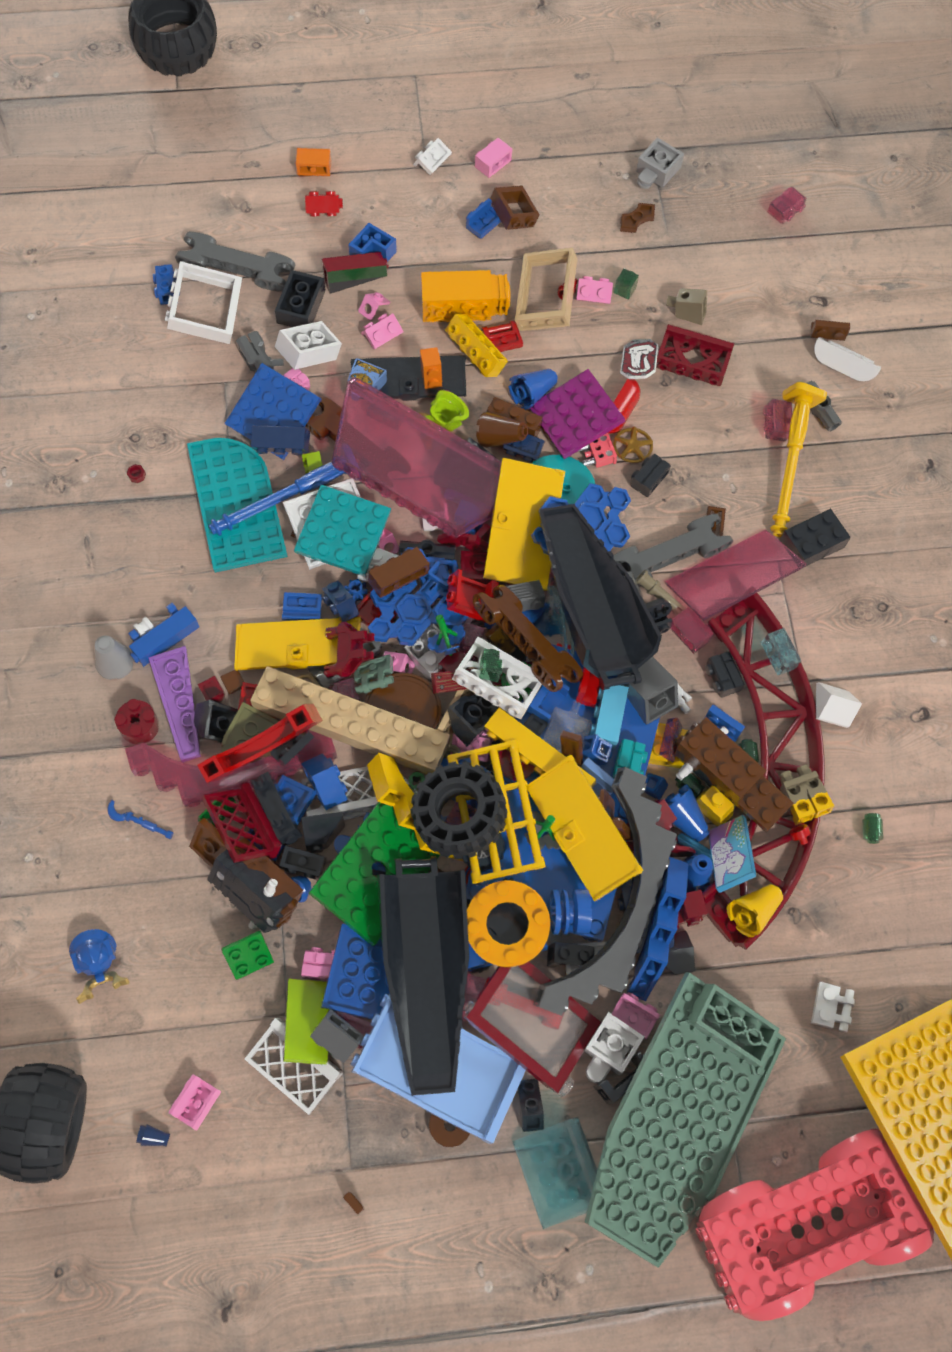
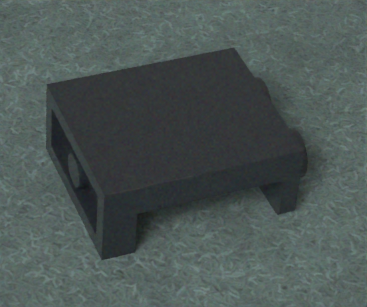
M638 1052L633 1055L631 1061L636 1066V1069L616 1086L612 1087L608 1080H603L594 1086L606 1104L615 1103L626 1093L644 1054L642 1055Z

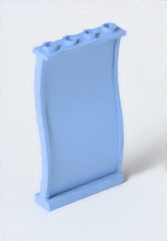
M385 994L380 1003V1006L383 1007L380 1014H375L370 1025L373 1028L370 1034L366 1033L360 1045L363 1048L360 1054L356 1053L350 1065L353 1066L351 1072L388 1089L444 1121L480 1138L482 1141L492 1144L526 1070L501 1049L461 1028L455 1092L411 1096L390 994Z

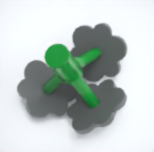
M533 811L532 815L533 819L536 820L535 829L540 849L542 850L545 845L548 849H560L561 847L551 829L555 817L549 815L545 820L541 813ZM544 832H547V835H545V836H543V838H541L542 834H543ZM525 833V837L528 839L527 842L530 845L528 833Z

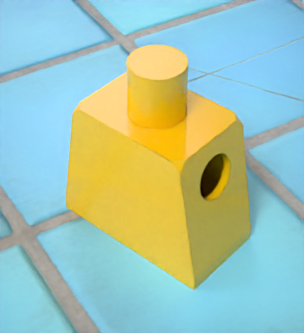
M713 785L706 788L696 798L701 812L716 826L726 823L733 816L734 804Z

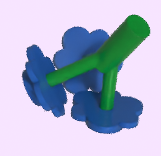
M437 615L435 619L440 633L428 638L429 643L427 647L436 653L444 652L445 656H452L453 653H456V648L460 646L451 648V645L460 644L466 634L465 630H463L464 626L455 625L451 630L447 628L443 615Z

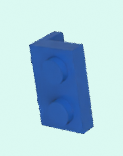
M489 198L485 202H481L478 208L473 212L471 211L466 217V228L480 239L501 222L491 206L492 200Z

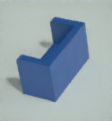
M563 683L561 690L551 692L543 685L529 705L527 713L530 715L533 713L548 723L567 696L570 687Z

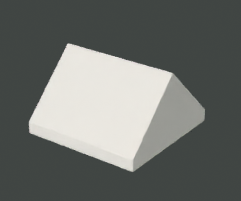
M820 682L816 683V719L845 728L850 727L862 703L849 691Z

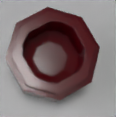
M134 464L128 468L127 476L131 482L140 483L144 481L146 472L142 465Z

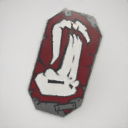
M634 339L627 343L623 348L620 373L628 379H646L656 372L658 344L651 339Z

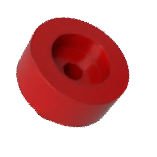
M804 824L791 829L789 834L792 841L799 840L801 845H805L808 843L806 837L811 832L808 825Z

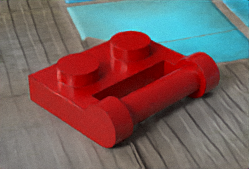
M515 320L494 327H481V331L500 352L523 347V340Z

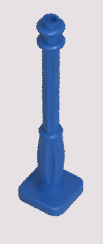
M347 444L337 446L339 458L336 461L312 470L301 478L296 479L294 484L228 516L224 513L222 514V519L218 521L211 519V524L208 526L212 534L221 536V531L227 528L231 531L233 525L298 493L303 495L305 492L325 485L342 474H348L353 480L362 479V472L350 447Z

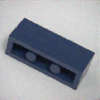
M252 425L251 448L257 451L256 453L258 454L274 452L277 455H285V452H291L292 455L300 456L302 453H309L310 431L305 427Z

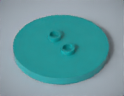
M547 455L531 463L565 471L561 499L567 500L569 505L577 501L590 483L595 484L589 469L571 457L563 459L561 455Z

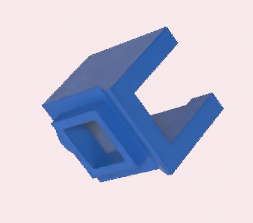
M597 734L584 736L583 740L591 743L590 749L583 750L584 758L591 759L595 764L607 763L612 758V744L600 738Z

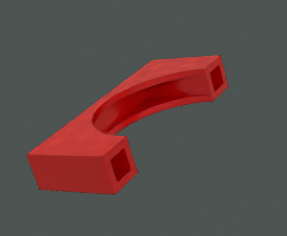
M303 704L287 713L286 717L267 730L229 750L213 755L197 766L206 783L221 780L321 723L323 720L314 704Z

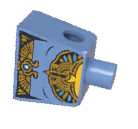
M356 358L348 377V390L351 392L349 395L350 399L358 402L361 397L372 399L387 382V370Z

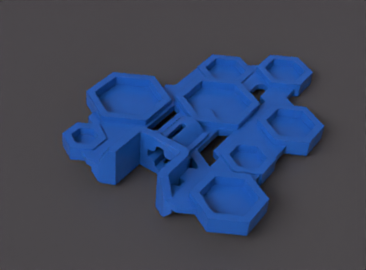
M590 483L574 504L585 517L588 524L595 530L594 534L598 539H602L604 547L608 551H611L613 547H623L630 538L626 525L621 523L618 516L631 502L627 490L614 487L611 492H604L602 486ZM550 496L540 509L569 504L567 500ZM607 506L610 508V511L607 513L608 519L604 513V509ZM537 527L531 534V537L535 544L541 545L543 553L549 555L543 529Z
M425 556L430 563L428 574L420 577L422 587L415 595L410 593L417 586L416 580L382 598L377 595L374 589L371 591L370 597L375 607H378L382 614L379 618H375L368 626V632L375 633L374 641L386 643L389 638H397L401 645L414 646L431 624L437 623L435 619L437 615H443L447 628L450 629L455 625H463L469 618L468 616L447 610L446 596L449 585L436 576L440 561ZM437 598H441L437 605L433 609H431L430 606L435 602V600ZM395 611L398 619L395 623H391L390 620L394 617L393 612Z

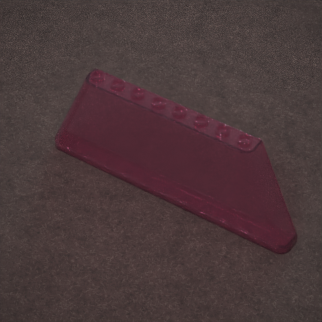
M351 377L347 382L332 456V465L337 470L348 473L352 479H358L369 489H375L384 498H390L398 506L407 508L413 515L422 517L430 525L437 526L445 534L456 538L492 518L501 468L500 460L362 380Z

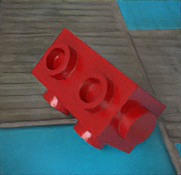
M309 191V195H305L306 214L310 213L311 217L320 216V213H327V216H337V213H340V209H343V198H340L339 194H336L335 191H325L326 194H319V191Z

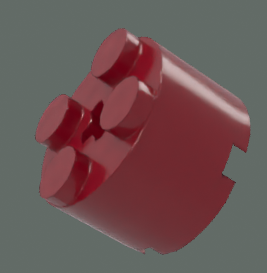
M130 699L118 709L114 718L117 729L123 738L131 744L147 743L158 733V718L153 708L142 700Z

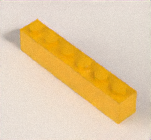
M501 708L497 709L484 726L487 731L486 735L494 741L498 739L504 743L518 740L520 761L526 765L528 763L534 765L535 768L533 770L540 776L566 758V756ZM580 768L593 788L596 784V779Z

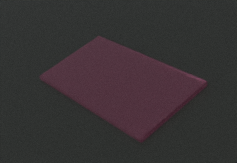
M765 529L665 581V584L704 621L806 567V563Z

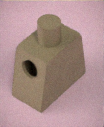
M682 288L679 290L677 297L668 296L666 305L675 308V316L677 318L702 325L707 312V290Z

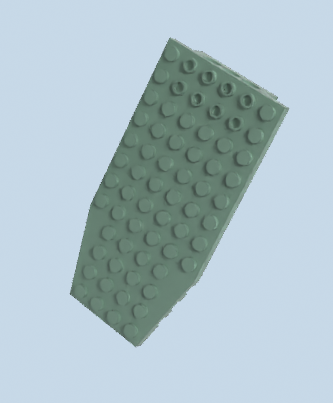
M685 972L608 1127L585 1218L586 1224L658 1268L676 1246L677 1239L681 1234L684 1235L689 1229L688 1225L694 1217L700 1215L704 1204L715 1195L787 1039L778 1033L780 1028L717 985L706 984L690 972Z

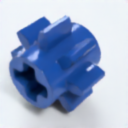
M358 578L353 581L349 580V586H344L353 597L354 602L362 601L363 595L368 594V590L365 589L366 582L361 583Z

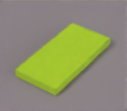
M288 979L283 1062L327 1064L328 1050L317 1045L313 1038L310 1037L316 1026L329 1012L328 1009L321 1008L327 982Z

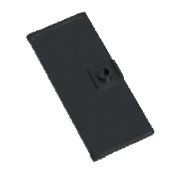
M465 355L440 356L442 386L428 389L424 388L420 357L360 359L387 370V382L372 399L415 401L419 398L436 397L440 390H448L458 397H466ZM351 359L350 361L351 370L356 359ZM361 397L359 400H370V399H366V398H364V397Z

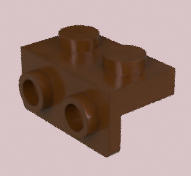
M815 320V322L811 323V338L821 337L822 339L845 341L850 331V323Z

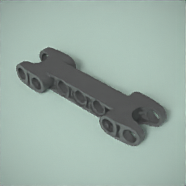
M187 232L185 234L184 241L193 248L188 251H178L175 256L179 264L181 261L204 268L209 266L254 278L255 284L260 288L282 292L286 281L278 276V274L290 272L296 266L291 258L282 254L267 252L265 257L217 245L216 240L212 236L198 232Z
M711 514L687 525L689 532L641 552L638 551L636 546L628 547L614 554V560L618 564L620 563L627 572H632L635 580L644 570H647L648 574L653 578L651 572L701 552L704 558L712 557L727 549L734 541L731 536H717L712 532L711 529L714 527V521H716L717 525L720 523L721 518L718 514Z

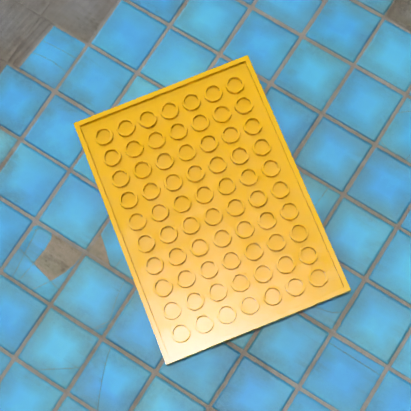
M951 999L840 1056L952 1261Z

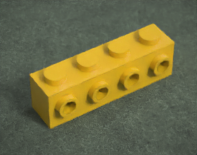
M467 314L454 315L445 329L450 339L459 345L460 350L467 354L470 361L481 370L480 372L483 376L497 377L508 360Z

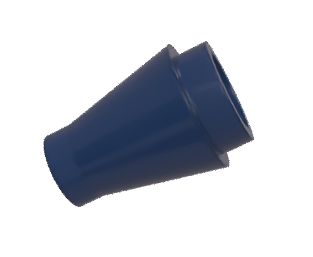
M148 1124L146 1126L140 1125L136 1143L141 1144V1146L167 1147L170 1133L161 1131Z

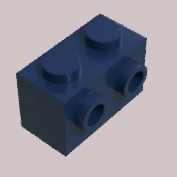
M339 580L322 588L324 593L322 599L325 605L329 606L333 615H336L341 622H346L359 615L353 597Z

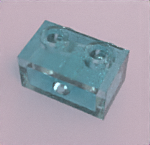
M785 628L767 634L760 642L777 675L794 670L802 662Z

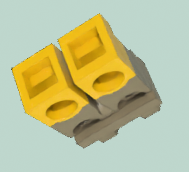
M807 764L797 768L796 771L799 775L797 778H793L791 771L780 774L782 784L780 791L794 803L790 810L793 814L795 825L812 820L813 817L815 819L831 813L834 804L821 780L818 778L817 772H812Z

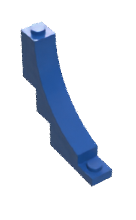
M669 857V866L662 876L663 884L658 892L650 928L635 966L634 977L626 993H631L643 1001L648 999L668 964L669 944L677 931L678 912L686 899L688 863Z

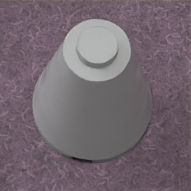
M101 636L95 642V668L105 679L124 678L133 668V659L130 656L132 652L128 647L112 637Z

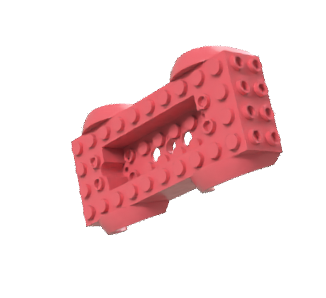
M878 1128L861 1132L838 1143L820 1157L818 1170L774 1189L763 1180H755L719 1195L701 1210L698 1222L696 1223L698 1228L695 1229L700 1242L704 1241L707 1248L705 1255L710 1265L713 1264L716 1269L715 1279L719 1287L723 1286L726 1296H724L729 1310L733 1309L734 1313H739L745 1318L754 1321L773 1320L796 1312L813 1299L815 1281L861 1260L870 1265L885 1266L912 1259L924 1253L932 1246L935 1232ZM834 1207H839L843 1211V1218L840 1221L834 1220L831 1216V1210ZM814 1216H818L822 1220V1227L819 1230L813 1228L811 1224ZM796 1224L804 1229V1235L800 1239L795 1238L791 1232L792 1227Z

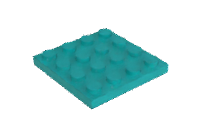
M321 485L294 548V553L365 577L390 516L391 508Z

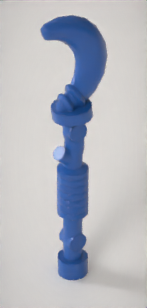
M111 800L107 812L112 820L118 822L124 820L129 822L131 820L142 825L145 829L165 835L168 839L173 837L174 832L159 828L156 824L143 820L142 817L138 819L133 816L134 813L132 812L117 813L114 808L115 801Z

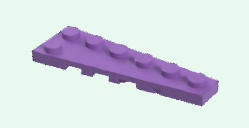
M183 646L149 657L181 762L184 763L201 757L198 730L194 724L195 707L186 647Z

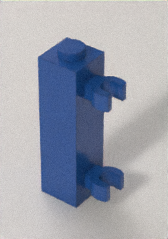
M170 603L166 608L171 616L142 637H140L135 629L128 633L134 642L129 645V648L132 651L130 656L135 663L140 662L143 667L150 663L149 657L164 653L199 628L197 619L186 606L178 611L176 606Z

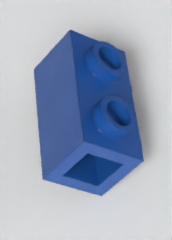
M172 264L155 266L153 281L154 284H157V287L154 288L155 297L159 298L161 305L168 304L169 297L174 295L171 292L172 282H176L177 279L173 278L174 269Z

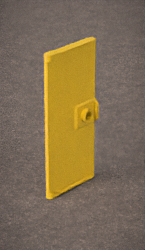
M354 617L346 621L360 631L361 617ZM339 618L236 624L235 671L266 669L267 666L270 668L305 669L308 666L336 664L338 638L327 639L325 633L330 632L325 631L328 627L338 626L341 621Z
M572 755L567 756L562 762L526 786L544 819L546 820L549 815L555 817V821L551 826L554 837L567 855L585 887L589 890L594 901L599 900L644 871Z

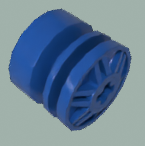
M552 889L548 902L552 934H559L560 927L562 933L567 934L570 925H572L574 934H589L592 924V905L589 890L574 889L571 899H569L566 889H562L561 895L557 889Z

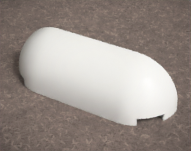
M819 337L815 343V355L822 364L857 381H869L876 377L881 370V366L873 364L874 361L836 342L831 340L827 342Z

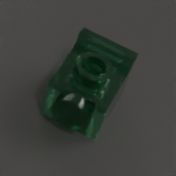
M484 648L480 658V679L493 682L499 681L502 673V659H499L500 651Z

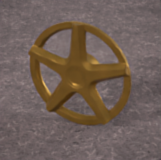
M626 428L617 433L613 441V447L617 456L629 463H639L651 455L653 440L645 431L639 428ZM631 431L630 439L620 437L623 433ZM637 432L644 435L648 440H637ZM617 441L626 445L621 454H619L616 447ZM650 445L649 452L644 457L640 447ZM629 453H636L640 459L629 460L625 456Z

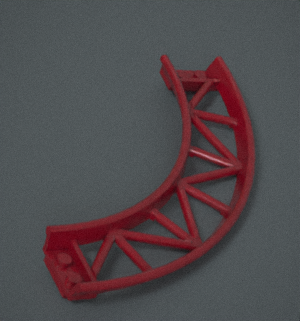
M752 587L715 619L713 617L709 620L708 626L729 650L750 693L758 723L761 766L767 770L763 776L768 780L769 774L775 787L780 790L782 784L775 770L797 773L796 770L800 765L775 761L804 721L808 742L809 768L812 772H817L818 778L825 785L823 736L820 720L816 719V702L809 679L781 623ZM756 616L780 654L750 664L754 617ZM746 624L742 659L729 637ZM784 661L795 687L799 703L760 676L755 670ZM753 680L793 709L763 712ZM796 717L769 756L765 721L768 719ZM821 816L815 819L813 817L812 820L798 825L783 817L776 822L789 829L807 824L811 832L806 837L808 840L807 844L801 845L800 842L798 843L793 860L783 881L754 862L756 873L780 888L783 895L782 902L759 935L748 937L735 928L737 924L734 920L730 921L727 914V906L732 900L724 891L718 892L715 880L702 892L708 912L706 916L726 940L735 947L738 946L747 950L774 921L790 898L809 860ZM750 820L748 825L750 843L758 826L753 820ZM785 834L752 849L753 858L792 841L790 834ZM748 881L739 884L740 897L748 894Z

